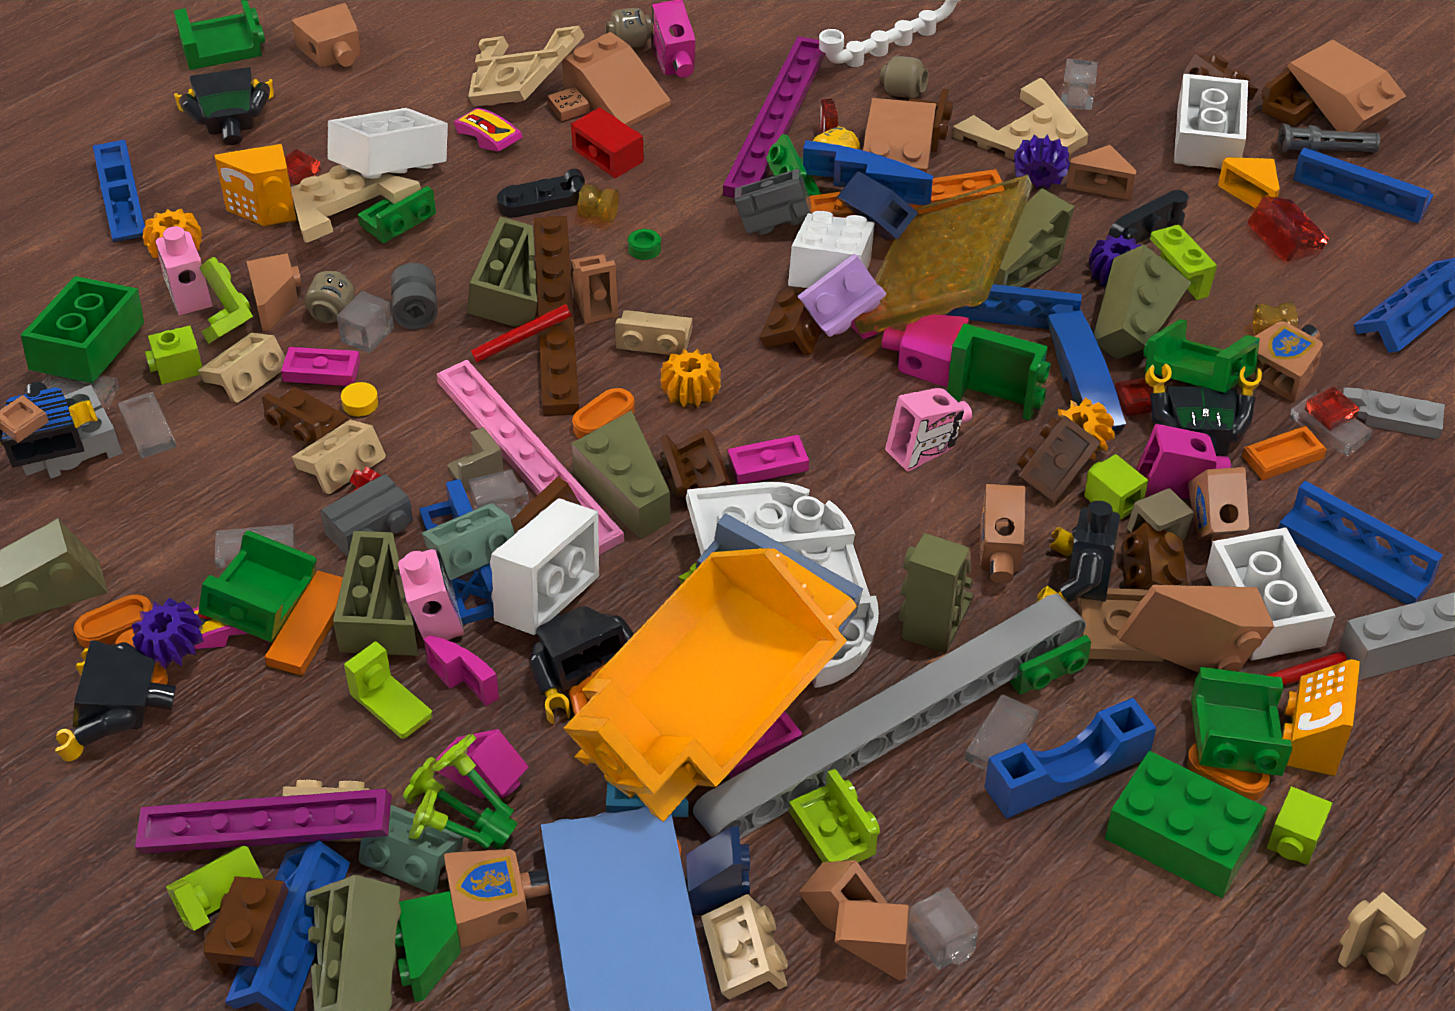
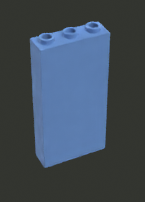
M644 806L638 810L618 813L604 812L593 817L573 820L560 819L553 823L541 824L543 849L569 1011H712L672 814L662 822L650 813L647 806Z

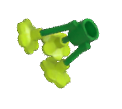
M474 734L465 736L437 762L435 758L429 757L423 766L419 767L413 774L402 798L408 804H412L420 794L425 793V796L415 813L413 825L408 835L409 838L417 840L422 831L429 826L441 832L443 829L468 838L486 850L489 846L500 850L517 826L518 822L510 817L514 809L502 802L474 769L476 764L467 755L469 746L476 739ZM454 766L462 776L467 775L495 807V810L487 806L482 814H479L444 791L445 786L433 779V775L436 771L439 772L445 767ZM441 799L474 821L475 824L472 828L476 831L448 820V815L436 811L434 807L435 800Z

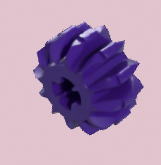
M1034 134L1031 140L1023 139L1014 154L1013 161L1015 163L1016 177L1022 178L1023 185L1034 184L1035 189L1039 185H1044L1050 189L1053 183L1061 184L1064 176H1067L1070 165L1068 147L1062 146L1060 139L1050 140L1048 134L1045 138H1038Z
M1108 235L1106 240H1097L1096 245L1092 248V253L1089 255L1088 262L1092 279L1100 280L1101 286H1106L1113 259L1141 246V244H1136L1135 238L1127 240L1122 235L1119 238Z
M170 597L163 606L153 601V609L149 612L140 611L142 621L132 624L133 633L135 634L132 638L134 647L145 656L152 658L155 664L158 663L164 669H167L172 661L182 666L183 657L187 654L196 656L194 645L204 642L200 632L203 626L199 616L194 614L191 606L184 601L177 603Z

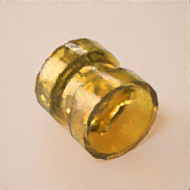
M584 184L578 199V215L585 218L598 216L602 221L613 222L619 206V191L612 188L598 190L595 185Z
M1292 302L1280 303L1277 307H1271L1269 304H1257L1253 309L1252 322L1255 336L1279 321H1284L1298 328L1297 310Z

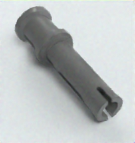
M1282 124L1278 132L1277 145L1280 153H1287L1288 150L1302 151L1304 147L1316 152L1318 150L1377 153L1380 146L1379 132L1324 131L1315 125H1309L1307 128H1292L1289 124ZM1335 140H1347L1357 142H1336Z

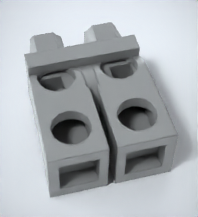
M91 385L64 396L65 399L73 398L77 402L90 400L98 421H92L87 427L77 428L85 451L23 465L22 468L26 476L46 469L52 479L62 475L60 470L73 469L83 460L99 454L106 453L109 459L123 454L114 427Z

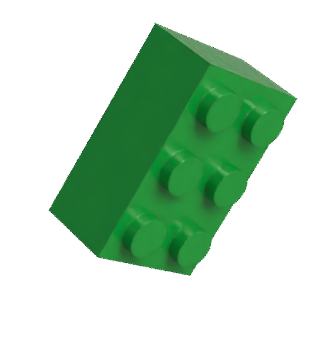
M74 276L20 335L28 370L81 382L94 383L144 324L138 288Z
M1148 751L1111 809L1105 840L1223 899L1259 836L1267 807Z

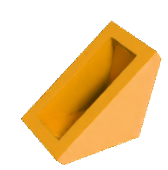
M1232 157L1224 159L1218 186L1268 217L1272 216L1280 190L1274 159Z

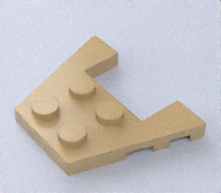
M580 26L555 29L544 50L504 55L509 45L503 36L481 39L478 46L481 54L476 55L475 60L478 70L472 75L468 95L473 106H493L499 103H518L526 100L583 39L584 33Z
M1042 78L1021 88L1020 99L1035 108V110L1000 130L994 129L975 115L953 126L952 137L963 141L967 137L977 141V147L989 150L992 147L1005 151V157L1014 160V154L1022 140H1031L1034 134L1038 138H1045L1048 134L1050 140L1060 139L1062 146L1068 147L1069 154L1087 145L1088 133Z
M341 165L332 167L330 172L318 177H307L300 184L291 187L301 232L306 243L334 232L331 220L327 218L328 216L379 195L395 204L421 190L420 183L415 180L382 173L380 178H365L361 176L360 172L343 169Z

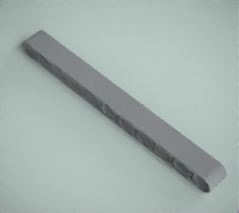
M1049 595L707 792L694 805L693 814L711 838L729 827L739 826L741 839L789 811V801L825 786L828 771L835 768L842 779L1017 677L1018 667L1021 664L1079 638L1085 631L1086 621L1060 595Z

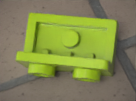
M1179 224L1153 231L1150 240L1161 250L1160 257L1191 281L1187 290L1196 300L1208 297L1217 264Z
M835 768L827 772L825 786L789 801V813L822 863L850 860L861 862L876 855L877 836L880 834L878 822L870 811L865 812L862 808L852 783L849 780H843Z

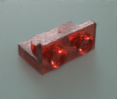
M1264 195L1248 220L1249 226L1283 261H1291L1298 249L1306 250L1307 248L1323 250L1329 241V238L1290 199Z

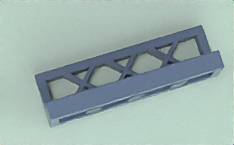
M726 513L717 522L714 541L697 560L696 568L712 552L774 548L851 597L857 606H859L863 591L862 587ZM858 607L841 624L838 629L840 633L844 631L856 615Z

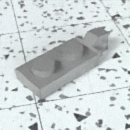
M1344 387L1339 407L1349 415L1358 416L1366 420L1365 425L1434 439L1440 438L1443 429L1445 404L1359 388Z

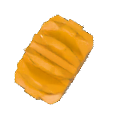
M182 208L175 212L167 209L165 213L160 214L156 212L154 213V218L145 220L142 237L144 245L147 246L152 258H159L155 241L163 237V232L167 228L174 226L181 227L184 231L190 232L197 252L200 251L202 231L193 213H184Z
M683 348L681 355L670 354L669 360L663 362L661 368V388L663 389V394L668 395L670 403L680 401L683 408L688 403H693L699 407L701 401L711 403L712 397L719 393L721 369L719 363L712 359L711 353L701 355L699 349L693 353H688Z
M1085 397L1079 406L1076 402L1070 400V409L1067 411L1058 409L1059 417L1061 415L1067 416L1101 442L1090 456V459H1096L1095 452L1098 450L1108 452L1106 441L1115 439V433L1112 430L1114 420L1107 413L1104 405L1099 402L1093 405L1091 400Z

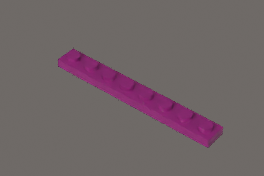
M797 36L723 184V196L735 198V188L766 179L770 170L766 159L769 149L777 142L781 134L787 135L826 54L819 49V40Z

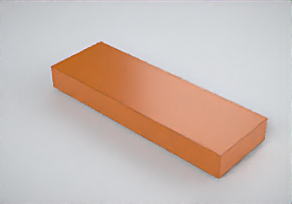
M317 570L264 657L266 666L301 676L304 675L333 626L343 577Z

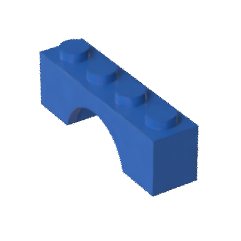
M1134 698L1128 699L1097 712L1092 722L1078 736L1062 746L1047 751H1034L1025 742L989 757L984 788L1007 819L1142 761L1148 751L1152 749L1156 726Z

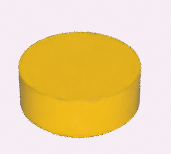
M365 382L348 385L341 393L343 410L347 414L357 417L371 414L378 407L376 388Z

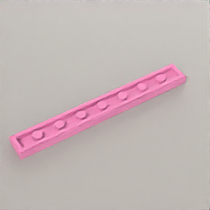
M468 360L436 374L437 383L478 429L484 427L501 449L504 459L536 495L541 493L556 477L560 476L569 484L581 506L598 511L599 555L624 542V532Z

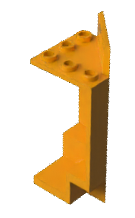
M774 548L712 552L581 690L589 701L563 728L581 747V750L574 757L586 766L589 763H595L605 774L606 781L630 798L636 794L649 808L650 813L664 822L696 785L717 787L847 642L838 629L858 606L851 597Z

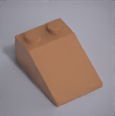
M612 32L577 47L562 60L563 86L566 89L576 87L589 102L591 108L596 110L600 107L629 127L671 105L669 97L631 46Z
M1334 40L1323 44L1287 65L1336 131L1360 132L1386 117L1406 97L1386 70Z
M872 98L863 151L905 163L928 173L936 103Z
M1152 585L1118 631L1117 636L1119 641L1195 672H1199L1200 667L1239 672L1244 663L1261 646L1262 641L1275 626L1257 587Z

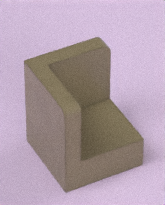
M484 427L470 432L473 453L448 464V471L455 480H461L465 492L504 475L501 449Z
M1168 488L1135 502L1127 529L1133 533L1143 523L1148 522L1156 531L1165 530L1172 532L1184 540L1194 511Z

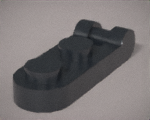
M570 169L564 176L510 185L503 188L497 195L498 210L507 217H520L584 204L591 198V193L585 184L582 172L579 169Z
M1173 190L1120 217L1112 225L1108 235L1114 238H1119L1122 235L1127 240L1135 238L1136 244L1151 237L1153 231L1178 224L1183 226L1185 219L1183 209L1187 207L1189 196L1182 190Z

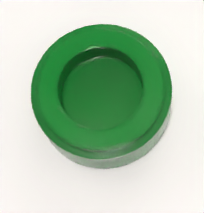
M639 229L632 232L628 237L629 254L640 260L655 258L661 252V236L651 229Z

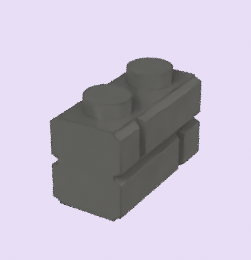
M800 169L735 188V203L747 234L756 232L758 235L767 234L773 231L776 225L786 222L789 225H796L803 222L808 213L811 214V201Z
M386 474L381 475L320 510L326 535L335 545H338L339 549L347 557L354 531L399 533L413 521L408 495L400 487H396L395 483Z

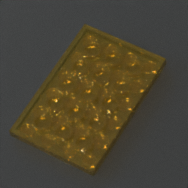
M1021 176L914 208L918 214L900 237L893 241L875 278V282L883 288L886 295L880 299V304L874 310L860 314L854 322L860 334L873 330L881 332L892 325L903 322L906 324L914 323L922 317L933 314L944 315L955 308L967 305L974 307L987 300L1033 188L1029 176Z

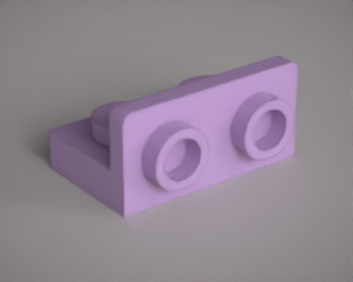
M853 254L798 295V298L820 329L831 337L834 334L838 335L846 331L852 325V321L860 314L874 310L886 293L875 282L860 258Z

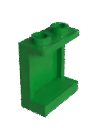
M241 0L243 11L240 14L190 23L186 8L173 10L189 70L262 56L260 44L265 43V36L262 25L259 24L256 8H250L247 0Z
M1179 319L1151 336L1144 347V357L1147 358L1145 372L1153 365L1154 374L1163 376L1162 367L1164 364H1168L1172 371L1171 379L1225 393L1238 384L1237 379L1243 367H1245L1243 374L1245 379L1256 371L1260 338L1246 335L1223 350L1187 340V321Z
M964 323L952 345L947 392L958 402L962 400L968 388L1024 404L1022 419L1030 421L1034 410H1041L1046 397L1047 389L1041 387L1047 380L1051 366L1050 362L1045 361L1047 346Z
M247 530L242 536L239 553L220 577L217 578L209 575L202 583L198 613L272 642L315 575L317 558Z
M1200 667L1191 694L1199 765L1283 776L1293 748L1290 740L1282 738L1277 708L1284 689L1281 677Z

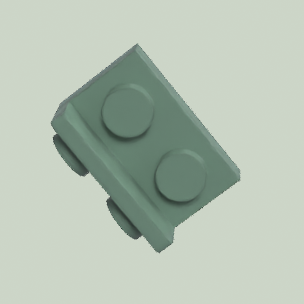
M493 503L422 532L426 547L437 550L445 574L450 580L489 564L491 554L515 535L510 516Z
M391 805L388 836L361 838L358 860L365 866L431 893L438 887L440 869L445 865L444 854L459 852L462 849L464 837L446 829H443L441 832L428 826L422 831L417 840H413L408 835L413 825L415 814Z

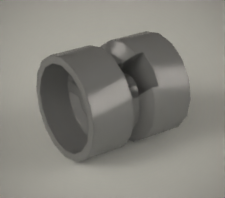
M408 263L395 269L391 275L392 316L399 325L409 329L427 327L434 322L438 313L436 278L433 271L420 263Z

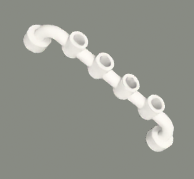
M945 0L944 4L935 11L923 10L919 13V18L912 21L900 20L895 23V28L886 32L874 31L870 39L863 42L851 41L847 43L844 50V34L836 29L824 30L819 35V49L826 53V57L832 63L841 64L846 62L848 66L859 67L863 65L864 54L870 52L878 57L885 56L888 53L889 43L895 42L899 46H908L912 43L913 33L917 31L924 36L933 35L936 32V23L946 19L955 9L957 2L961 0Z

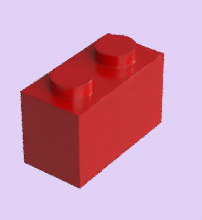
M599 107L571 123L572 149L616 179L644 162L643 136Z

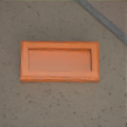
M1303 426L1244 447L1242 457L1263 481L1324 459L1327 449L1307 426Z

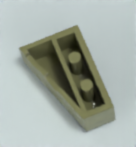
M1043 188L1039 190L973 251L968 261L970 267L967 281L1021 287L1060 264L1075 206Z
M500 216L469 284L468 314L514 327H519L535 319L537 294L535 286L536 271L534 269L533 225Z
M1144 244L1115 257L1094 332L1099 347L1116 360L1144 349L1147 340L1159 331L1191 284V281Z
M632 410L571 443L574 475L639 539L646 537L671 522L670 491Z
M59 519L50 522L0 550V624L108 593L99 560Z
M354 531L333 619L339 652L360 653L376 641L386 649L387 654L418 656L414 625L398 566L399 558L392 532Z
M923 533L917 547L910 546L905 556L903 569L908 570V573L901 588V595L905 596L906 599L901 606L898 620L903 622L902 639L946 654L974 599L973 593L966 591V588L971 589L973 584L972 578L966 577V573L969 574L972 569L970 548Z
M353 875L306 892V905L314 907L315 927L311 926L308 929L309 942L317 944L318 964H314L311 967L314 1011H390L392 1005V995L390 993L392 970L396 961V929L401 913L399 904L400 886Z

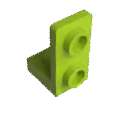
M215 257L207 260L199 267L225 307L224 310L207 319L211 325L201 332L208 344L253 317L248 300L242 293L237 292L231 283L230 272Z
M376 641L344 664L350 695L401 739L407 738L433 717L432 710L391 676L387 651Z
M240 846L166 886L186 927L195 931L210 922L207 915L220 908L222 897L229 892L235 876L264 879L247 846Z

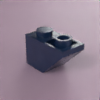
M859 171L855 173L836 197L856 215L865 217L867 221L875 222L874 231L886 241L898 239L918 214L894 191Z
M739 826L727 828L686 854L687 892L692 916L705 915L742 897V895H750L749 844H740Z

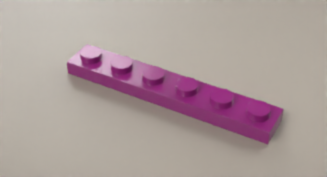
M387 789L141 807L135 848L142 854L230 848L243 845L257 846L388 836L392 795Z

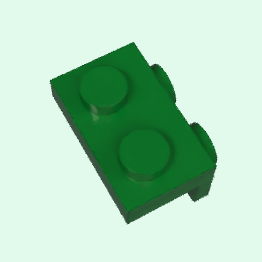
M781 134L777 142L771 146L766 156L774 176L800 169L808 195H820L821 193L813 176L807 175L803 166V158L798 156L789 136Z
M426 186L395 204L388 199H384L357 214L359 225L380 242L385 243L436 214L433 189Z
M1084 635L1021 664L1018 667L1017 677L1009 682L1018 694L1022 695L1032 689H1042L1052 680L1067 673L1074 674L1088 664L1092 641L1087 635Z

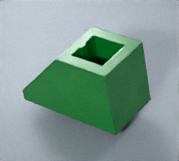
M450 891L399 902L401 913L400 920L397 922L395 947H405L406 958L398 959L402 987L412 986L415 1002L423 1001L461 953Z

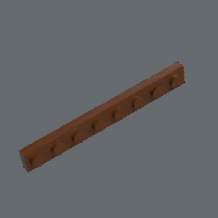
M567 216L534 218L538 317L564 304L567 305L572 317L539 332L543 416L575 414L579 410Z

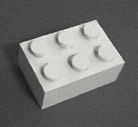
M1192 74L1183 75L1177 110L1174 163L1186 166L1212 167L1221 170L1223 160L1227 157L1242 158L1246 142L1248 80Z
M408 108L328 120V159L341 164L343 169L358 171L362 177L371 179L380 178L382 173L387 172L406 173L408 168L413 167L421 169L432 168L433 164L447 160L448 123Z
M827 211L808 213L791 247L788 286L809 288L853 254L860 258L867 269L871 261L875 222L867 221L865 217L858 215L840 218L833 217V214Z
M558 498L491 554L490 568L492 569L493 583L491 599L494 606V621L535 635L538 626L553 619L599 577L598 511Z
M1287 528L1213 541L1206 568V574L1212 586L1257 587L1275 626L1262 641L1261 646L1249 657L1251 661L1326 646L1335 614Z

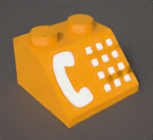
M282 144L215 155L226 211L262 226L297 220Z
M1351 659L1303 675L1300 678L1297 691L1288 692L1284 715L1291 716V723H1284L1282 738L1290 740L1293 749L1286 766L1336 776L1353 728L1360 661Z

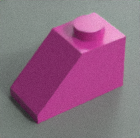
M499 729L475 733L476 739L467 751V755L476 764L474 769L497 796L501 798L508 796L520 785L518 778L529 766ZM465 736L457 737V738L437 757L436 762H437L439 759H441V757H442L451 747H453L454 745L458 744L459 741H461ZM454 766L445 767L438 772L479 798H486L467 775L462 776Z

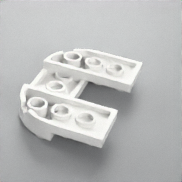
M760 482L687 489L686 502L701 555L714 541L717 522L726 513L863 588L857 613L841 633L847 642L815 676L812 682L814 688L838 682L853 673L863 663L869 653L878 623L879 610L876 596H870L853 546L855 532L843 512L829 500L826 504H823L818 499L810 497V489L783 482Z

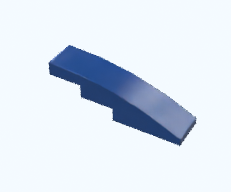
M125 139L93 145L113 243L142 237L145 224Z
M805 140L803 166L807 175L833 177V186L845 187L855 173L859 171L894 191L906 203L931 205L933 175L905 163L871 152L836 144Z
M1082 310L1047 315L1046 319L1063 381L1069 382L1073 401L1078 406L1085 397L1091 400L1093 405L1099 402L1104 405L1107 413L1114 420L1112 430H1123L1126 422L1113 381L1093 331Z

